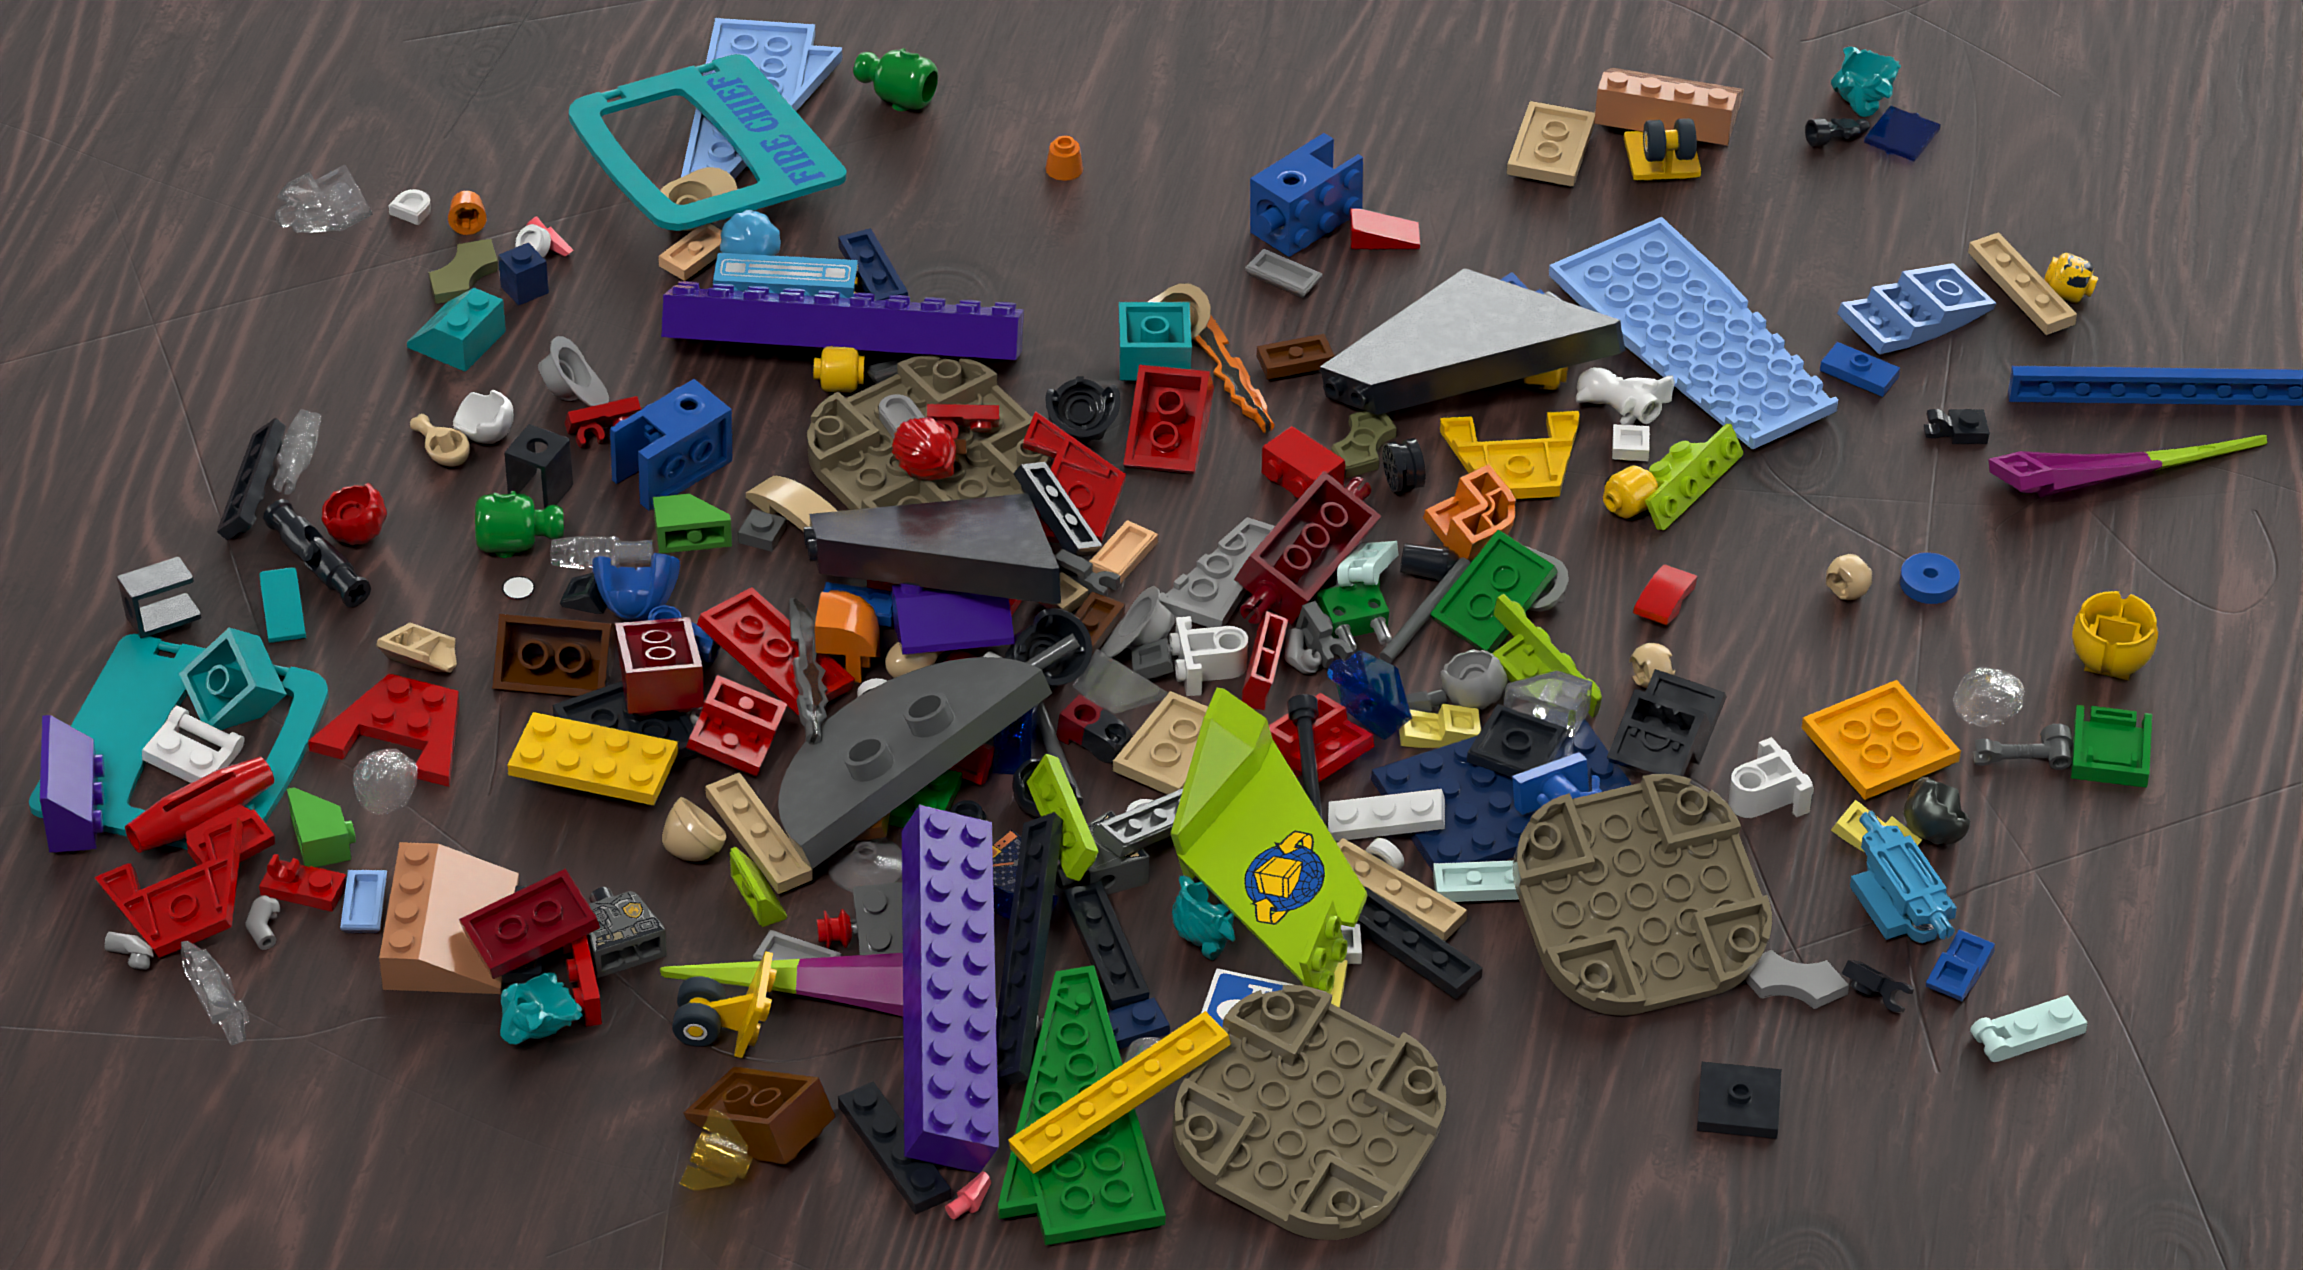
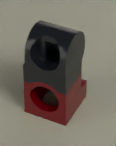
M1080 694L1059 714L1056 733L1058 739L1067 745L1072 741L1090 750L1097 759L1105 763H1112L1133 737L1131 730L1126 724Z

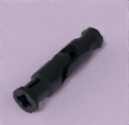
M280 499L268 506L263 516L268 528L276 529L280 533L282 542L292 552L298 554L303 559L305 565L329 589L336 590L347 607H357L368 598L371 592L369 581L364 577H359L354 572L352 564L330 542L325 540L305 517L298 516L294 512L292 504L288 500Z

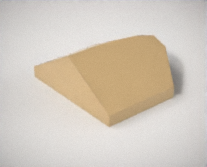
M408 623L379 638L377 641V647L388 659L434 672L451 673L457 665L454 637L413 623Z

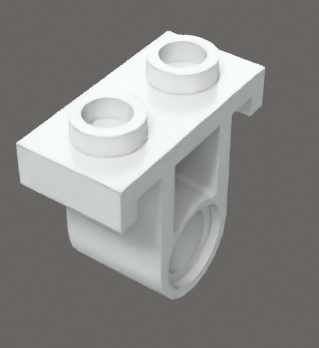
M1191 616L1176 618V633L1169 634V643L1172 656L1178 655V659L1175 660L1177 682H1184L1186 696L1201 695L1202 681L1232 679L1245 673L1248 657V636L1245 631L1235 626L1192 629Z
M1771 737L1759 742L1756 760L1740 765L1732 772L1728 805L1736 815L1743 818H1753L1793 803L1792 813L1799 817L1810 812L1814 788L1808 775L1803 774L1792 762L1790 754L1785 749H1781Z

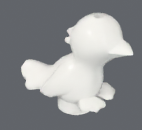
M1593 367L1584 371L1578 378L1576 402L1611 405L1623 415L1620 420L1621 425H1634L1636 419L1643 424H1648L1658 417L1662 410V403L1672 401L1675 381L1673 375L1666 376L1660 380L1638 377L1623 380L1622 377H1616V374H1612L1607 369Z

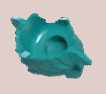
M1849 46L1843 49L1845 59L1841 69L1834 75L1830 84L1835 92H1839L1843 99L1850 103L1851 108L1856 114L1868 117L1879 109V101L1881 99L1892 96L1893 82L1901 65L1899 61H1895L1891 56L1879 55L1866 49L1859 51L1856 47Z
M1180 876L1181 890L1172 906L1174 927L1181 938L1186 939L1195 946H1202L1204 957L1215 960L1224 950L1227 940L1229 939L1232 942L1235 940L1232 928L1234 926V914L1230 913L1226 917L1229 909L1224 904L1212 905L1207 901L1209 897L1207 887L1201 881L1194 883L1190 877Z
M543 973L524 984L515 983L502 991L500 1036L509 1044H518L529 1038L541 1039L556 1034L560 1028L566 1025L571 1026V1021L583 1017L581 1013L582 1008L576 1003L572 995L569 994V989L563 987L564 984L562 982H557V975L555 973Z

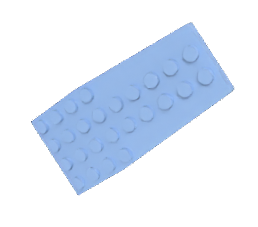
M1663 217L1549 266V276L1581 307L1620 320L1625 347L1662 377L1673 375L1674 386L1723 426L1725 424H1732L1736 436L1751 449L1758 448L1837 411V397H1828L1822 390L1823 382L1817 376L1810 377L1803 369L1804 361L1797 354L1791 356L1786 351L1784 339L1778 333L1772 335L1766 329V320L1759 312L1752 313L1747 308L1748 300Z

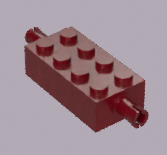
M1325 471L1322 472L1250 554L1234 578L1237 583L1253 594L1240 608L1244 619L1254 610L1255 613L1248 622L1258 624L1269 609H1272L1279 616L1288 619V623L1291 625L1298 619L1302 605L1311 603L1316 598L1317 592L1322 590L1337 573L1339 564L1365 541L1381 518L1380 514L1363 502L1372 491L1368 482L1358 490L1357 487L1364 479L1354 477L1345 488Z

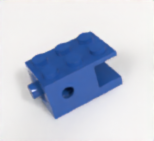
M1323 133L1251 177L1250 233L1290 257L1350 219V209H1362L1363 157L1358 154L1333 169L1334 139Z
M693 379L681 387L675 388L671 393L654 403L648 404L627 419L619 421L610 428L612 481L617 484L639 471L640 504L648 511L654 509L653 497L677 495L733 461L732 409Z

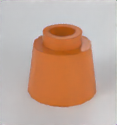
M1059 136L1050 143L1045 167L1046 173L1056 180L1067 181L1078 178L1082 174L1084 168L1080 146L1072 137Z
M461 191L452 198L448 213V223L459 234L472 235L479 232L487 221L482 200L475 192Z

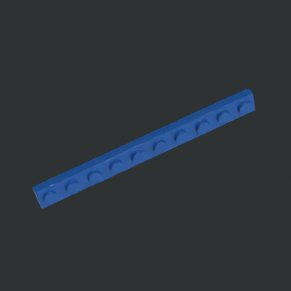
M2012 366L2008 397L2009 402L2303 406V370Z

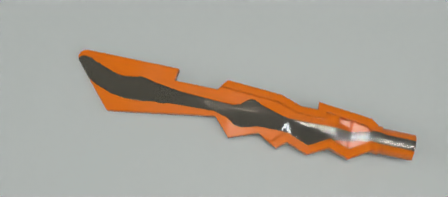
M1210 314L1206 328L1193 340L1218 364L1213 373L1225 381L1224 391L1229 392L1231 401L1241 407L1242 414L1253 419L1263 433L1271 432L1275 425L1268 415V407L1260 390L1254 389L1251 385L1250 376L1240 358L1231 357L1224 345L1229 344V341Z

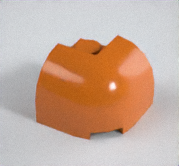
M1488 464L1459 478L1455 496L1425 509L1423 519L1443 542L1444 546L1454 550L1460 558L1464 557L1471 561L1498 529L1506 535L1509 534L1515 519L1516 500L1511 490Z
M830 590L829 593L821 592L815 621V652L845 655L846 671L855 678L854 682L857 683L862 681L863 669L870 668L871 657H880V629L877 615L873 606L860 596L838 590Z

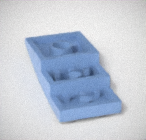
M1952 263L1902 271L1898 283L1874 286L1871 288L1866 299L1841 302L1837 314L1878 354L1912 347L1962 327L1993 310L1996 302Z

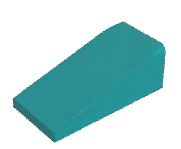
M284 568L260 572L261 593L269 643L306 638L296 569Z

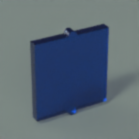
M1890 105L1865 136L1864 143L1885 150L1887 154H1895L1915 162L1939 132L1941 124L1920 117L1918 113L1912 114Z

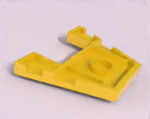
M1579 411L1547 412L1546 426L1549 438L1478 442L1472 416L1440 418V433L1468 473L1489 464L1511 490L1515 499L1560 497L1579 425L1580 414Z

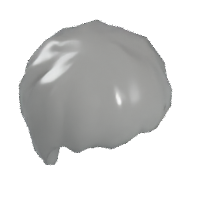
M1472 649L1466 653H1459L1449 663L1445 664L1444 670L1440 671L1441 687L1452 704L1483 710L1490 704L1498 701L1508 680L1499 659L1493 653L1485 650Z

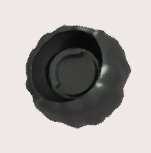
M1921 777L1914 784L1905 802L1903 812L1909 830L1919 838L1934 844H1955L1962 840L1970 828V818L1964 811H1961L1958 789L1928 777Z

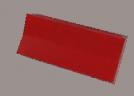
M1268 611L1258 627L1242 690V702L1253 709L1265 710L1288 623V619ZM1257 674L1266 675V677L1264 678V677L1259 676V675H1257Z

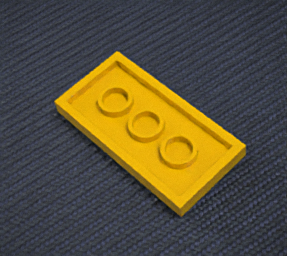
M533 712L507 764L508 775L655 805L677 757L678 742Z

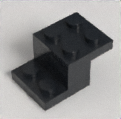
M1655 669L1646 692L1634 689L1607 755L1608 761L1646 775L1672 774L1684 776L1689 762L1697 765L1701 762L1727 698L1725 692Z

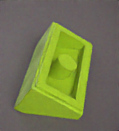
M737 847L731 848V877L759 925L764 927L785 920L787 914L761 870Z

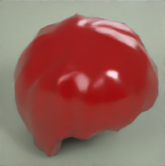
M366 483L364 486L353 485L351 487H343L341 490L334 491L329 499L323 504L321 520L327 528L330 537L338 542L354 546L356 544H365L380 534L382 525L387 517V509L380 492L374 489L370 483Z

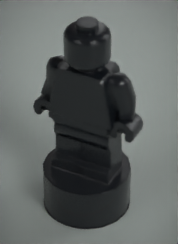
M1824 118L1810 119L1805 125V136L1811 146L1826 145L1831 140V137L1837 136L1849 139L1851 136L1867 132L1870 124L1866 119L1855 121L1846 118H1832L1831 122H1827Z

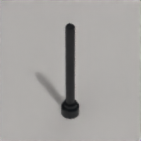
M1300 694L1291 697L1287 701L1288 716L1298 729L1304 791L1322 819L1312 726L1319 715L1318 701L1313 695Z

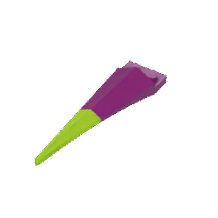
M2267 435L2202 446L2133 453L2063 454L2020 451L1988 459L1989 472L2002 479L2005 483L2019 489L2020 492H2037L2041 498L2266 445Z
M903 953L772 960L771 968L777 970L772 987L774 991L846 1003L903 1017ZM760 961L661 967L660 973L664 978L687 980L691 977L703 976L714 979L722 984L749 987Z

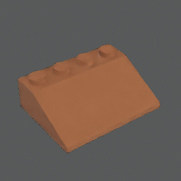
M1610 68L1603 72L1598 86L1594 124L1643 132L1644 124L1648 120H1661L1665 130H1674V124L1677 119L1690 118L1695 124L1697 141L1728 146L1744 89Z
M400 842L379 956L383 990L501 994L502 976L492 979L462 930L459 919L515 893V887L519 883V873L441 844Z

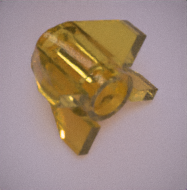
M711 1108L703 1128L712 1131L710 1135L701 1131L689 1159V1162L698 1166L695 1168L687 1165L679 1183L694 1191L731 1185L736 1177L744 1179L753 1158L746 1154L749 1146L729 1117Z

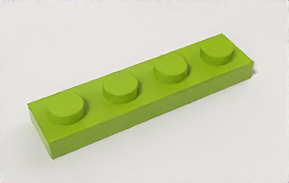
M1045 754L1026 783L1041 817L1055 812L1063 819L1058 859L1066 877L1080 881L1086 870L1094 864L1099 851L1059 758Z

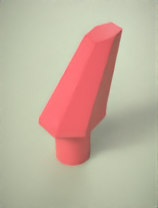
M537 216L526 224V226L534 224L548 231L551 238L549 250L563 257L574 251L551 226L546 228Z
M982 1171L957 1192L958 1198L945 1206L950 1218L956 1219L967 1211L970 1213L978 1211L991 1185L989 1175Z

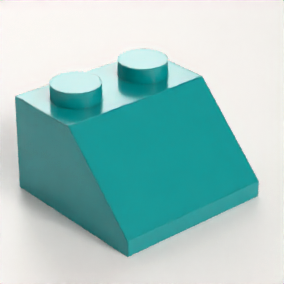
M476 288L468 290L448 301L407 341V348L466 372L506 332L503 299Z
M1119 302V380L1137 381L1139 365L1191 369L1190 302Z
M230 627L179 673L200 721L219 730L261 718L287 695L260 636Z

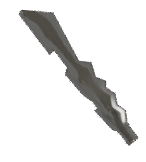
M790 598L791 641L798 642L799 657L793 660L795 683L800 694L796 701L800 721L805 728L806 741L814 745L821 741L820 728L827 718L824 708L828 703L825 695L828 689L821 681L826 670L815 662L817 655L815 652L816 615L796 598Z

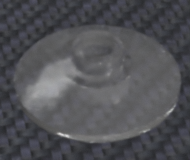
M886 838L849 842L828 857V873L835 884L852 893L853 886L897 883L902 877V851L894 842Z

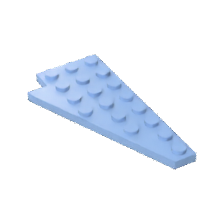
M715 18L706 64L712 62V60L734 54L747 56L792 108L797 111L842 61V47L813 46L815 24ZM714 70L703 73V76L716 72ZM696 108L681 177L702 168L713 167L728 172L735 179L747 166L720 131Z

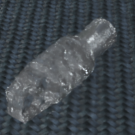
M300 409L289 426L278 454L280 466L272 482L276 491L281 493L285 482L288 483L285 494H291L295 491L299 475L308 468L319 440L320 414Z
M576 536L551 540L550 549L552 565L585 569V565H589V568L593 569L592 560L598 556L611 558V565L620 567V563L651 564V556L654 554L653 540L620 541V537L616 538V536H610V538H606V536H600V538H595V536H589V538Z

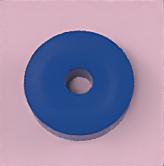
M1919 553L1909 557L1902 565L1900 586L1903 592L1915 601L1926 604L1943 603L1953 598L1958 591L1960 571L1952 560L1943 555Z

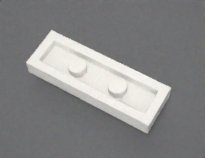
M1442 789L1329 802L1328 830L1335 841H1340L1342 838L1351 840L1445 829V797Z

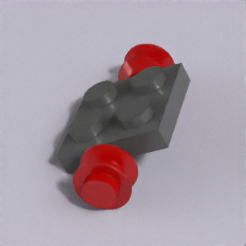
M902 882L853 886L855 919H852V924L850 916L844 909H841L838 917L830 918L825 910L823 911L824 919H816L818 943L826 942V948L830 949L832 941H841L844 948H847L852 940L853 932V935L858 937L859 955L903 953Z

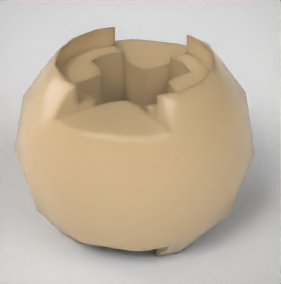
M1854 554L1842 555L1835 558L1826 571V584L1838 598L1842 600H1855L1865 595L1871 586L1872 570L1868 568L1867 564L1859 556Z
M1646 643L1636 648L1629 660L1633 664L1636 676L1632 677L1636 684L1647 689L1655 669L1675 675V670L1672 671L1669 658L1672 654L1668 648L1657 643Z

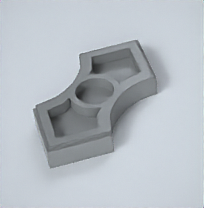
M1773 950L1762 954L1754 970L1745 979L1760 998L1777 995L1790 996L1804 1001L1813 1009L1848 995L1849 984L1827 960L1813 964L1796 963L1782 958Z

